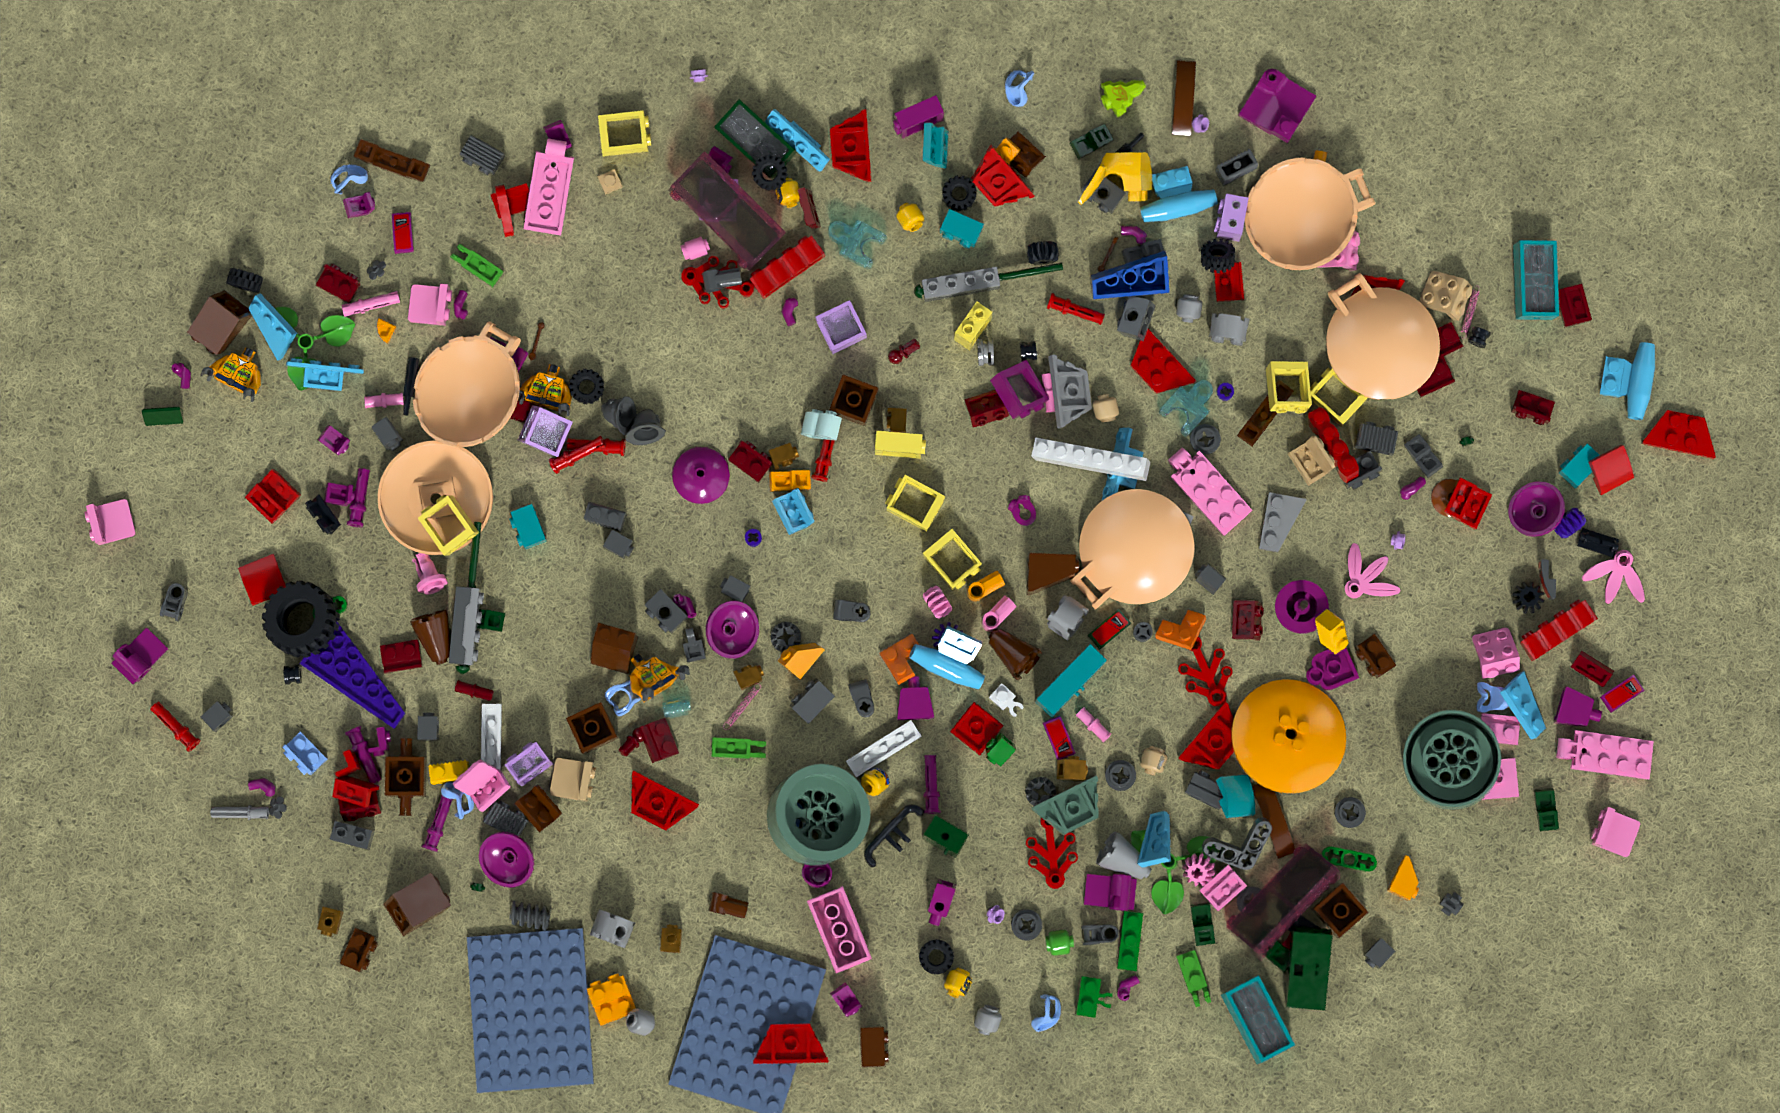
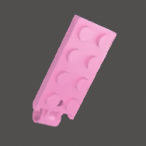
M548 138L545 153L536 151L524 230L562 235L574 157H565L566 141ZM555 162L556 166L551 167V163Z
M1182 447L1168 459V462L1177 471L1171 475V478L1223 536L1252 511L1200 451L1192 458ZM1191 469L1194 470V474L1190 473Z
M1574 730V740L1558 738L1556 758L1572 760L1570 769L1650 779L1654 741Z

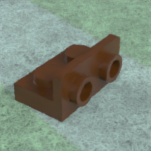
M1018 131L1010 140L1021 151L1010 164L1018 173L1027 178L1046 156Z
M1375 634L1355 647L1357 649L1355 651L1360 661L1364 660L1368 665L1366 670L1371 677L1375 676L1377 679L1397 666Z
M539 785L534 786L530 792L515 802V805L539 833L554 823L562 814L558 806L553 803Z
M355 928L340 964L360 973L363 970L366 971L370 964L368 957L371 952H375L378 945L377 937Z

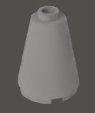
M1114 831L1104 844L1106 846L1103 851H1099L1096 864L1138 879L1147 878L1152 868L1150 866H1139L1137 862L1140 852L1120 833Z

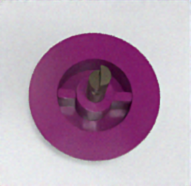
M1296 580L1288 583L1279 591L1275 600V613L1279 622L1287 630L1299 634L1317 630L1315 619L1326 609L1329 610V603L1325 592L1317 584L1307 580Z

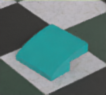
M924 123L923 161L939 168H947L949 131L946 128L936 127L932 123Z
M1248 775L1222 776L1216 780L1223 796L1219 803L1226 818L1254 816L1256 814L1253 788Z

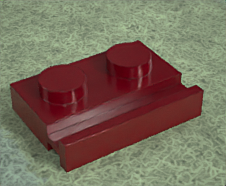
M805 187L798 189L799 202L803 208L806 225L812 229L820 228L821 225L812 192Z
M1582 284L1558 290L1559 310L1564 328L1592 321Z
M1452 322L1438 328L1440 339L1439 358L1464 347Z
M1444 357L1438 359L1431 376L1417 389L1420 398L1455 382Z
M418 639L380 646L384 674L423 667Z
M666 718L638 728L652 764L679 754Z

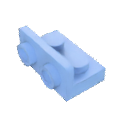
M299 732L287 745L283 746L285 749L283 754L290 761L294 759L299 764L297 768L304 775L306 773L312 775L328 760L302 732Z

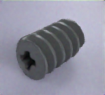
M512 902L510 911L512 925H516L519 921L520 926L523 927L527 922L528 928H531L534 923L535 929H539L542 925V929L544 931L547 930L551 909L547 912L546 906H543L542 910L539 911L538 905L531 909V903H528L527 907L524 908L523 902L516 907V902Z

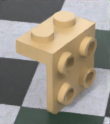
M1432 271L1419 302L1425 308L1444 312L1451 319L1459 321L1465 312V305L1472 294L1473 286L1464 278Z
M1315 435L1288 453L1308 486L1326 476L1335 468L1333 457L1327 454L1324 449V443Z
M557 758L554 765L550 794L555 797L587 802L588 798L592 797L593 787L590 785L591 779H595L596 775L594 763Z

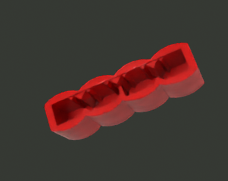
M804 236L797 242L798 245L796 247H788L782 252L783 256L778 259L774 257L766 263V268L762 270L759 268L751 274L750 282L762 299L767 298L825 257V253L813 236Z
M1322 407L1308 413L1309 427L1322 440L1325 451L1333 457L1339 477L1345 483L1358 478V463L1353 456L1349 455L1348 446L1339 438V432L1330 423L1328 413Z
M1578 599L1569 605L1571 609L1567 612L1561 610L1554 615L1555 619L1550 623L1546 620L1538 625V631L1533 633L1530 630L1521 636L1523 640L1519 643L1531 661L1536 660L1598 619L1586 600L1580 602Z

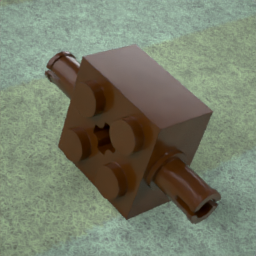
M400 738L401 755L399 757H385V796L398 797L400 799L399 816H405V808L406 816H412L411 799L413 797H426L427 758L412 756L413 738H407V746L406 739ZM405 772H407V774L410 775V778L407 779V782H405L404 779H401V777L405 775Z

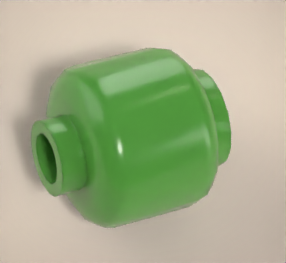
M1067 930L1050 931L1048 936H1045L1047 952L1050 951L1053 956L1069 954L1070 947H1074L1073 935L1069 936Z

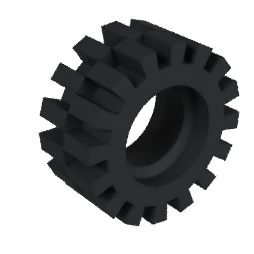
M770 155L762 156L760 160L755 162V166L753 165V179L762 189L768 191L777 190L786 182L788 170L780 158ZM774 166L777 169V176L773 180H766L763 177L765 167Z
M956 175L954 178H949V181L945 182L942 190L943 201L946 203V206L950 207L953 211L958 210L957 212L965 211L971 207L976 200L977 190L975 184L970 181V178H965L963 175L961 177ZM963 187L967 192V196L963 200L954 199L952 196L954 188Z
M1213 239V242L1209 240L1207 244L1204 243L1203 247H1201L1202 267H1205V270L1210 269L1212 273L1214 270L1217 271L1216 273H1220L1221 270L1223 273L1226 272V269L1231 270V266L1234 267L1235 247H1233V244H1229L1227 240L1223 242V239H1219V241Z
M230 268L226 284L259 293L263 277L245 270Z
M583 369L582 371L578 370L576 374L572 375L569 389L577 402L585 405L588 403L593 404V402H597L602 397L604 383L599 373L594 372L592 369ZM583 380H591L594 383V389L591 393L585 394L580 391L579 385Z
M939 939L930 940L921 948L919 961L925 971L938 975L950 969L954 961V953L951 946L945 941ZM938 949L943 952L944 960L941 964L935 965L930 962L929 954L932 950Z

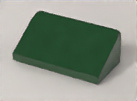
M180 407L142 410L146 426L183 423V410Z

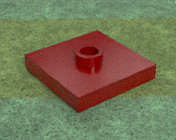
M973 702L951 729L950 733L980 756L986 749V744L989 740L995 738L1004 725Z

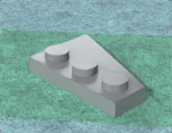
M1269 492L1259 549L1272 552L1280 550L1307 499Z

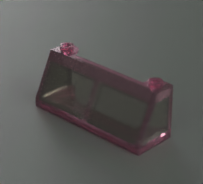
M705 151L668 189L669 195L673 200L684 202L737 254V263L743 269L747 268L750 271L786 234Z
M1307 843L1303 847L1299 845L1293 852L1294 856L1236 916L1232 915L1226 922L1228 924L1226 926L1227 931L1260 961L1266 957V952L1269 950L1268 946L1272 948L1273 944L1325 890L1330 888L1329 883L1334 885L1341 878L1340 870Z

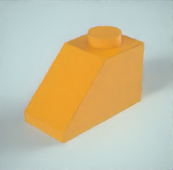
M816 643L789 646L788 649L782 652L778 662L794 676L801 679L823 653L824 649Z
M1403 856L1387 890L1407 901L1411 900V898L1415 899L1419 891L1417 887L1419 882L1409 856Z

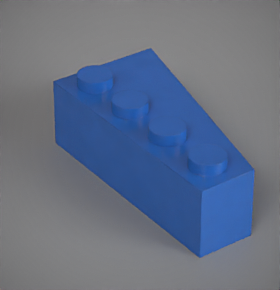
M1166 251L1090 275L1093 299L1170 293Z

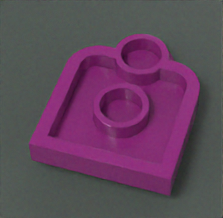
M1347 648L1337 654H1334L1329 649L1316 654L1311 660L1312 667L1306 673L1307 681L1310 684L1320 685L1324 690H1333L1359 679Z

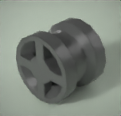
M1140 622L1133 629V636L1139 642L1148 641L1153 633L1151 625L1147 622Z

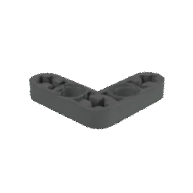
M1261 817L1254 821L1241 848L1210 837L1203 841L1202 849L1208 857L1243 870H1249L1255 865L1272 831V826L1268 819ZM1265 824L1266 829L1262 828L1260 831L1259 826H1263ZM1252 840L1259 841V845L1257 847H1249V843ZM1214 844L1216 849L1211 848L1209 851L1208 846H1212ZM1232 850L1234 853L1230 858H1226L1223 856L1225 851ZM1248 857L1250 861H1246L1245 863H1243L1242 859H1246Z

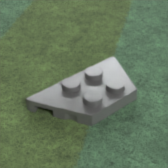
M1056 355L1048 356L1057 429L1091 410L1092 405L1087 371L1075 367L1074 364L1068 361L1064 362L1058 359Z

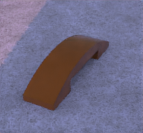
M1177 60L1172 135L1191 136L1196 62Z
M360 139L354 157L361 161L419 182H424L431 166L423 161L405 157Z
M1280 380L1276 383L1277 401H1287L1294 392L1293 389ZM1268 395L1237 434L1239 438L1251 447H1253L1278 414L1276 411H1270Z
M1260 784L1253 785V793L1262 816L1268 819L1272 826L1270 838L1277 858L1295 853L1296 850L1275 792Z

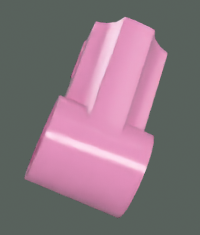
M1004 595L983 616L982 627L984 630L992 632L998 628L1017 606L1010 598ZM990 617L994 618L996 624L989 626L985 620Z

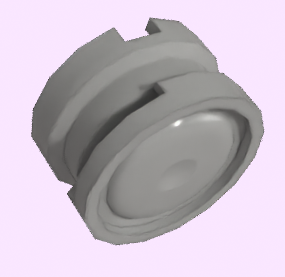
M993 338L987 339V341L977 339L978 365H994Z

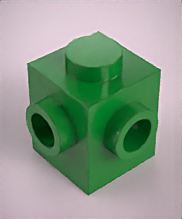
M1000 733L995 739L992 738L986 744V758L995 765L997 763L1001 767L1016 751V746Z

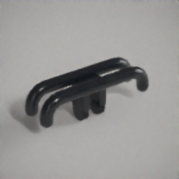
M914 804L903 807L871 841L864 853L865 861L870 867L876 866V861L872 857L873 851L885 839L899 852L903 850L889 835L892 831L899 835L904 842L909 843L911 841L897 826L909 813H915L919 817L923 816L924 810Z

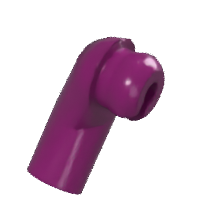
M1121 226V235L1135 236L1138 244L1146 242L1147 234L1139 227Z
M459 290L453 303L456 318L463 320L468 315V311L463 309V304L468 296V293L464 290Z
M796 298L786 299L781 310L788 327L796 324L792 314L794 308L798 306Z
M174 363L172 371L181 378L180 388L190 389L191 371L182 363Z
M1419 477L1414 482L1403 486L1400 490L1401 498L1404 500L1410 499L1411 495L1415 494L1426 484V480L1423 477Z
M681 594L673 596V602L686 611L688 618H693L697 615L692 600L689 597Z
M266 778L248 781L249 790L261 789L268 797L274 796L276 793L275 785Z
M1136 974L1119 983L1117 996L1122 1001H1127L1130 998L1131 987L1140 983Z

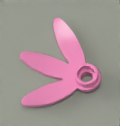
M1353 543L1348 555V571L1351 580L1345 585L1346 595L1350 598H1359L1363 593L1373 596H1392L1400 593V588L1392 584L1369 583L1383 571L1388 563V557L1384 556L1375 560L1360 574L1362 566L1359 546ZM1352 585H1356L1358 587L1357 592L1351 591Z
M1619 550L1614 555V559L1595 564L1582 576L1583 581H1591L1611 572L1605 588V602L1607 604H1610L1615 598L1623 575L1633 596L1640 603L1645 600L1641 581L1631 567L1633 556L1627 550ZM1621 556H1626L1625 562H1620Z

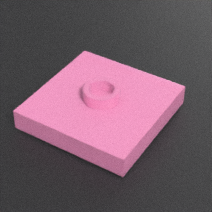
M1515 758L1501 759L1497 781L1492 790L1482 800L1519 797Z

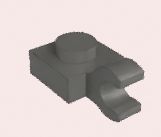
M693 628L686 629L688 643L683 644L687 663L706 659L702 640L696 641Z

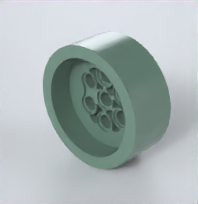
M1458 710L1436 712L1421 720L1409 734L1403 752L1404 772L1410 787L1428 804L1447 810L1467 808L1487 796L1497 781L1501 766L1499 743L1490 727L1480 718L1470 713ZM1461 736L1464 739L1463 745L1456 746L1453 743L1454 737ZM1438 739L1443 740L1445 747L1440 750L1436 749L1434 742ZM1468 751H1474L1477 754V758L1474 761H1469L1466 758ZM1448 755H1456L1458 761L1455 764H1449L1446 760ZM1429 758H1436L1438 760V765L1435 768L1428 766L1427 761ZM1462 769L1469 770L1470 777L1468 779H1462L1459 776V772ZM1444 772L1451 775V780L1447 783L1440 780V775Z
M828 764L810 765L786 777L773 791L767 807V825L776 846L787 857L806 865H824L848 855L862 842L870 823V805L861 784L847 771ZM815 792H817V793H819V794L821 795V801H820V802H818V801L815 800V798H814V793H815ZM798 800L804 803V809H800L797 806ZM830 804L836 806V813L830 811ZM814 811L820 815L819 821L813 818L812 814ZM796 819L802 821V829L796 826ZM829 823H832L835 826L834 832H831L828 829ZM811 831L817 832V840L811 837Z

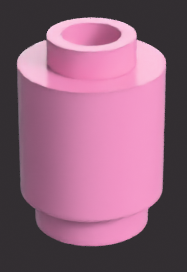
M702 237L686 241L684 245H681L685 260H693L707 255V250H710L707 239L703 240Z

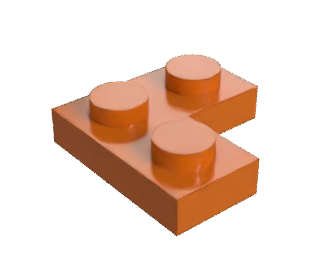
M1188 610L1181 625L1162 620L1155 637L1158 640L1192 650L1206 621V615Z
M913 634L879 653L898 685L915 676L907 662L910 659L909 655L913 646L918 644Z

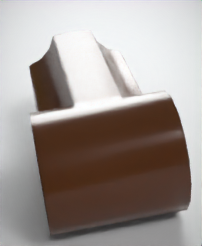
M712 893L708 911L745 919L749 902L729 898L730 896Z

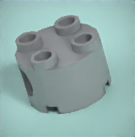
M1212 313L1209 337H1211L1212 342L1224 343V340H1229L1232 345L1242 346L1243 342H1246V332L1250 319L1244 318L1243 321L1241 316L1218 314L1217 317L1215 313Z
M1064 595L1059 602L1058 610H1053L1049 615L1047 625L1048 628L1068 641L1084 621L1081 617L1083 614L1086 616L1089 609L1072 597Z
M599 909L590 935L626 948L635 923Z

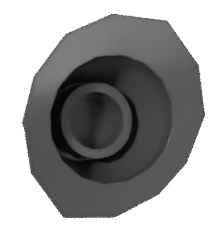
M625 396L620 399H609L601 406V411L606 421L613 424L623 435H626L637 415L634 401L629 396Z
M651 409L640 411L635 416L631 429L626 433V441L633 445H647L663 438L666 430L661 427L658 414L656 415Z

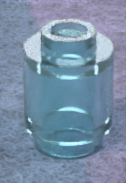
M685 696L669 699L662 703L665 718L670 717L672 719L689 715V711L692 710L690 700L686 699Z

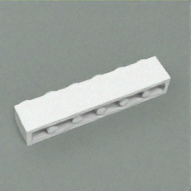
M1035 438L1032 457L1037 461L1143 481L1147 480L1150 461L1147 458Z

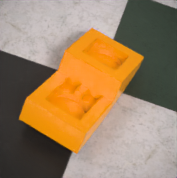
M810 470L770 472V492L793 491L796 488H799V490H810Z

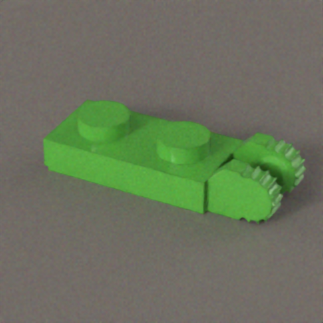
M459 244L457 246L458 250L467 254V258L462 260L453 253L450 258L491 287H494L504 272L473 250L470 251Z
M712 737L711 757L766 758V754L762 752L750 753L751 746L764 747L766 742L751 741V739Z
M1195 950L1176 956L1195 1007L1200 1006L1199 998L1195 992L1200 989L1203 991L1205 1001L1210 1003L1211 998L1207 990L1208 986Z

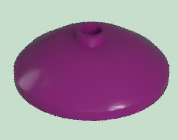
M695 447L685 451L677 459L673 468L672 478L677 492L684 499L696 504H706L717 500L725 492L729 484L730 472L726 460L717 451L707 447ZM700 470L704 472L702 477L697 476V472Z
M1541 481L1531 482L1521 487L1513 495L1508 508L1509 519L1513 527L1521 534L1530 537L1542 536L1551 532L1559 525L1565 512V502L1561 492L1552 484ZM1543 511V514L1538 516V513Z
M726 601L719 604L710 613L706 623L708 644L715 653L725 658L733 659L746 655L755 646L759 636V622L755 612L747 604L739 601Z
M494 833L482 843L479 850V863L484 874L497 885L517 887L525 883L533 873L535 863L532 850L522 838L513 833Z

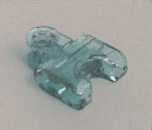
M856 220L852 227L841 221H835L829 226L828 230L830 240L842 246L838 254L868 270L872 268L873 261L864 254L862 249L864 244L871 241L884 244L887 240V236L884 233L859 220ZM840 228L842 234L834 235V230Z
M1201 380L1189 392L1181 386L1160 408L1158 414L1166 417L1172 411L1178 410L1183 412L1187 421L1181 428V434L1184 437L1189 436L1210 412L1204 404L1212 396L1213 387L1211 383ZM1199 387H1201L1202 389H1203L1204 387H1206V388H1207V391H1206L1207 394H1205V393H1203L1202 395L1199 394V392H1200Z

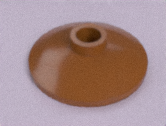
M1443 480L1432 491V505L1443 516L1451 517L1444 513V510L1449 501L1448 495L1453 493L1458 480Z

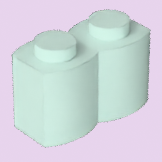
M812 409V412L805 413L801 435L814 439L837 440L842 418L836 416L837 413L826 410L823 413V411Z

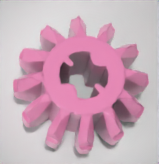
M931 587L923 593L924 600L936 618L945 617L952 611V606L940 587Z
M1203 853L1199 857L1193 854L1191 858L1188 857L1185 860L1186 864L1182 867L1185 871L1183 877H1189L1188 883L1194 881L1196 887L1199 883L1205 886L1206 882L1212 881V876L1215 875L1216 871L1213 869L1215 863H1209L1210 857L1205 859Z

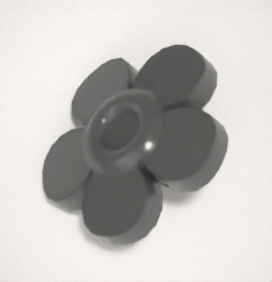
M375 260L372 266L367 269L369 278L375 280L377 276H383L385 273L383 269L386 267V263Z
M279 796L277 799L270 801V806L272 807L269 809V814L275 816L276 819H280L282 812L287 810V805L283 804V797Z

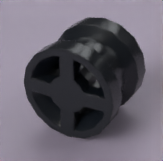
M1473 327L1472 336L1468 338V342L1479 348H1485L1486 339L1490 337L1491 333L1485 329Z
M1031 341L1030 344L1020 342L1021 361L1027 359L1037 360L1035 341Z
M298 664L294 667L284 666L285 685H290L291 682L301 684L300 665Z

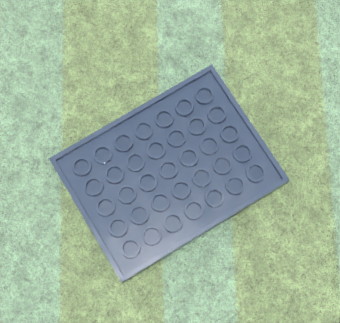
M583 928L467 937L477 1093L594 1084Z
M715 935L669 1085L758 1113H782L797 1063L753 1064V1061L771 1024H810L826 969Z

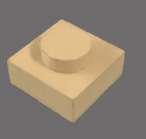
M615 169L597 176L605 195L623 187Z

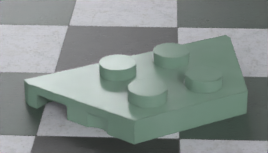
M1096 775L1031 809L1065 835L1099 818L1097 807L1098 777Z

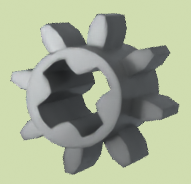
M1456 892L1452 895L1447 893L1440 902V905L1443 906L1441 911L1447 916H1450L1451 913L1456 916L1464 905L1460 901L1462 897Z

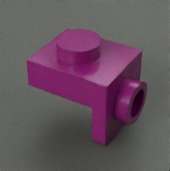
M561 119L543 127L549 139L566 141V150L572 147Z
M713 146L704 163L718 171L716 178H721L723 175L727 176L732 168L730 163L733 157Z
M370 192L343 200L347 218L369 215L375 207V201L371 197Z
M329 424L317 439L337 455L345 453L349 448L348 443L350 440Z
M329 482L326 484L325 503L347 506L353 502L355 497L353 485L345 486Z
M378 727L376 729L379 747L368 748V753H373V756L385 755V751H389L388 742H391L390 731H386L385 727Z
M846 982L830 993L846 1017L854 1015L862 1007Z

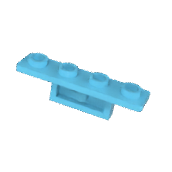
M776 109L771 111L765 123L815 169L821 172L830 160L819 149L821 145L795 121L790 123Z
M291 358V362H286V366L305 368L303 387L342 391L344 372L364 374V370L360 369L359 365H348V368L340 367V363L329 362V366L321 365V361L310 360V364L302 363V359Z
M1119 428L1113 452L1143 457L1144 452L1129 447L1133 429ZM1107 474L1102 500L1117 493L1119 485L1135 489L1137 479Z

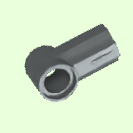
M739 268L722 271L709 270L702 273L705 292H716L725 287L742 285Z

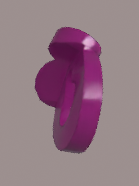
M1021 495L1009 503L1008 510L1012 512L1013 518L1017 523L1028 526L1035 521L1036 510L1030 502V496ZM1019 504H1022L1024 509L1030 511L1031 516L1029 519H1021Z

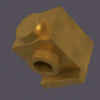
M888 408V414H891V417H887V428H890V432L906 433L907 409Z
M791 443L769 450L775 470H779V465L781 464L782 467L793 464V460L799 457L796 446L792 447Z
M750 664L741 668L742 672L740 673L737 670L733 671L741 690L763 681L761 677L764 676L760 665L752 667Z
M322 906L317 927L318 930H321L320 934L332 937V934H338L343 912ZM330 918L332 924L327 926L325 921Z

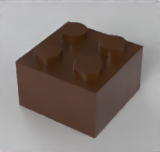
M842 375L829 411L836 412L838 417L866 426L879 388Z
M602 702L566 718L583 755L619 739Z
M1343 883L1339 884L1312 908V911L1328 929H1331L1336 938L1344 935L1369 913Z
M884 1027L860 1028L862 1067L885 1066V1062H889V1050L885 1051L884 1043H888V1031H884Z

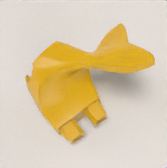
M1147 152L1106 153L1078 203L1082 205L1109 174H1116L1121 177L1124 191H1128V201H1147V190H1152V169Z

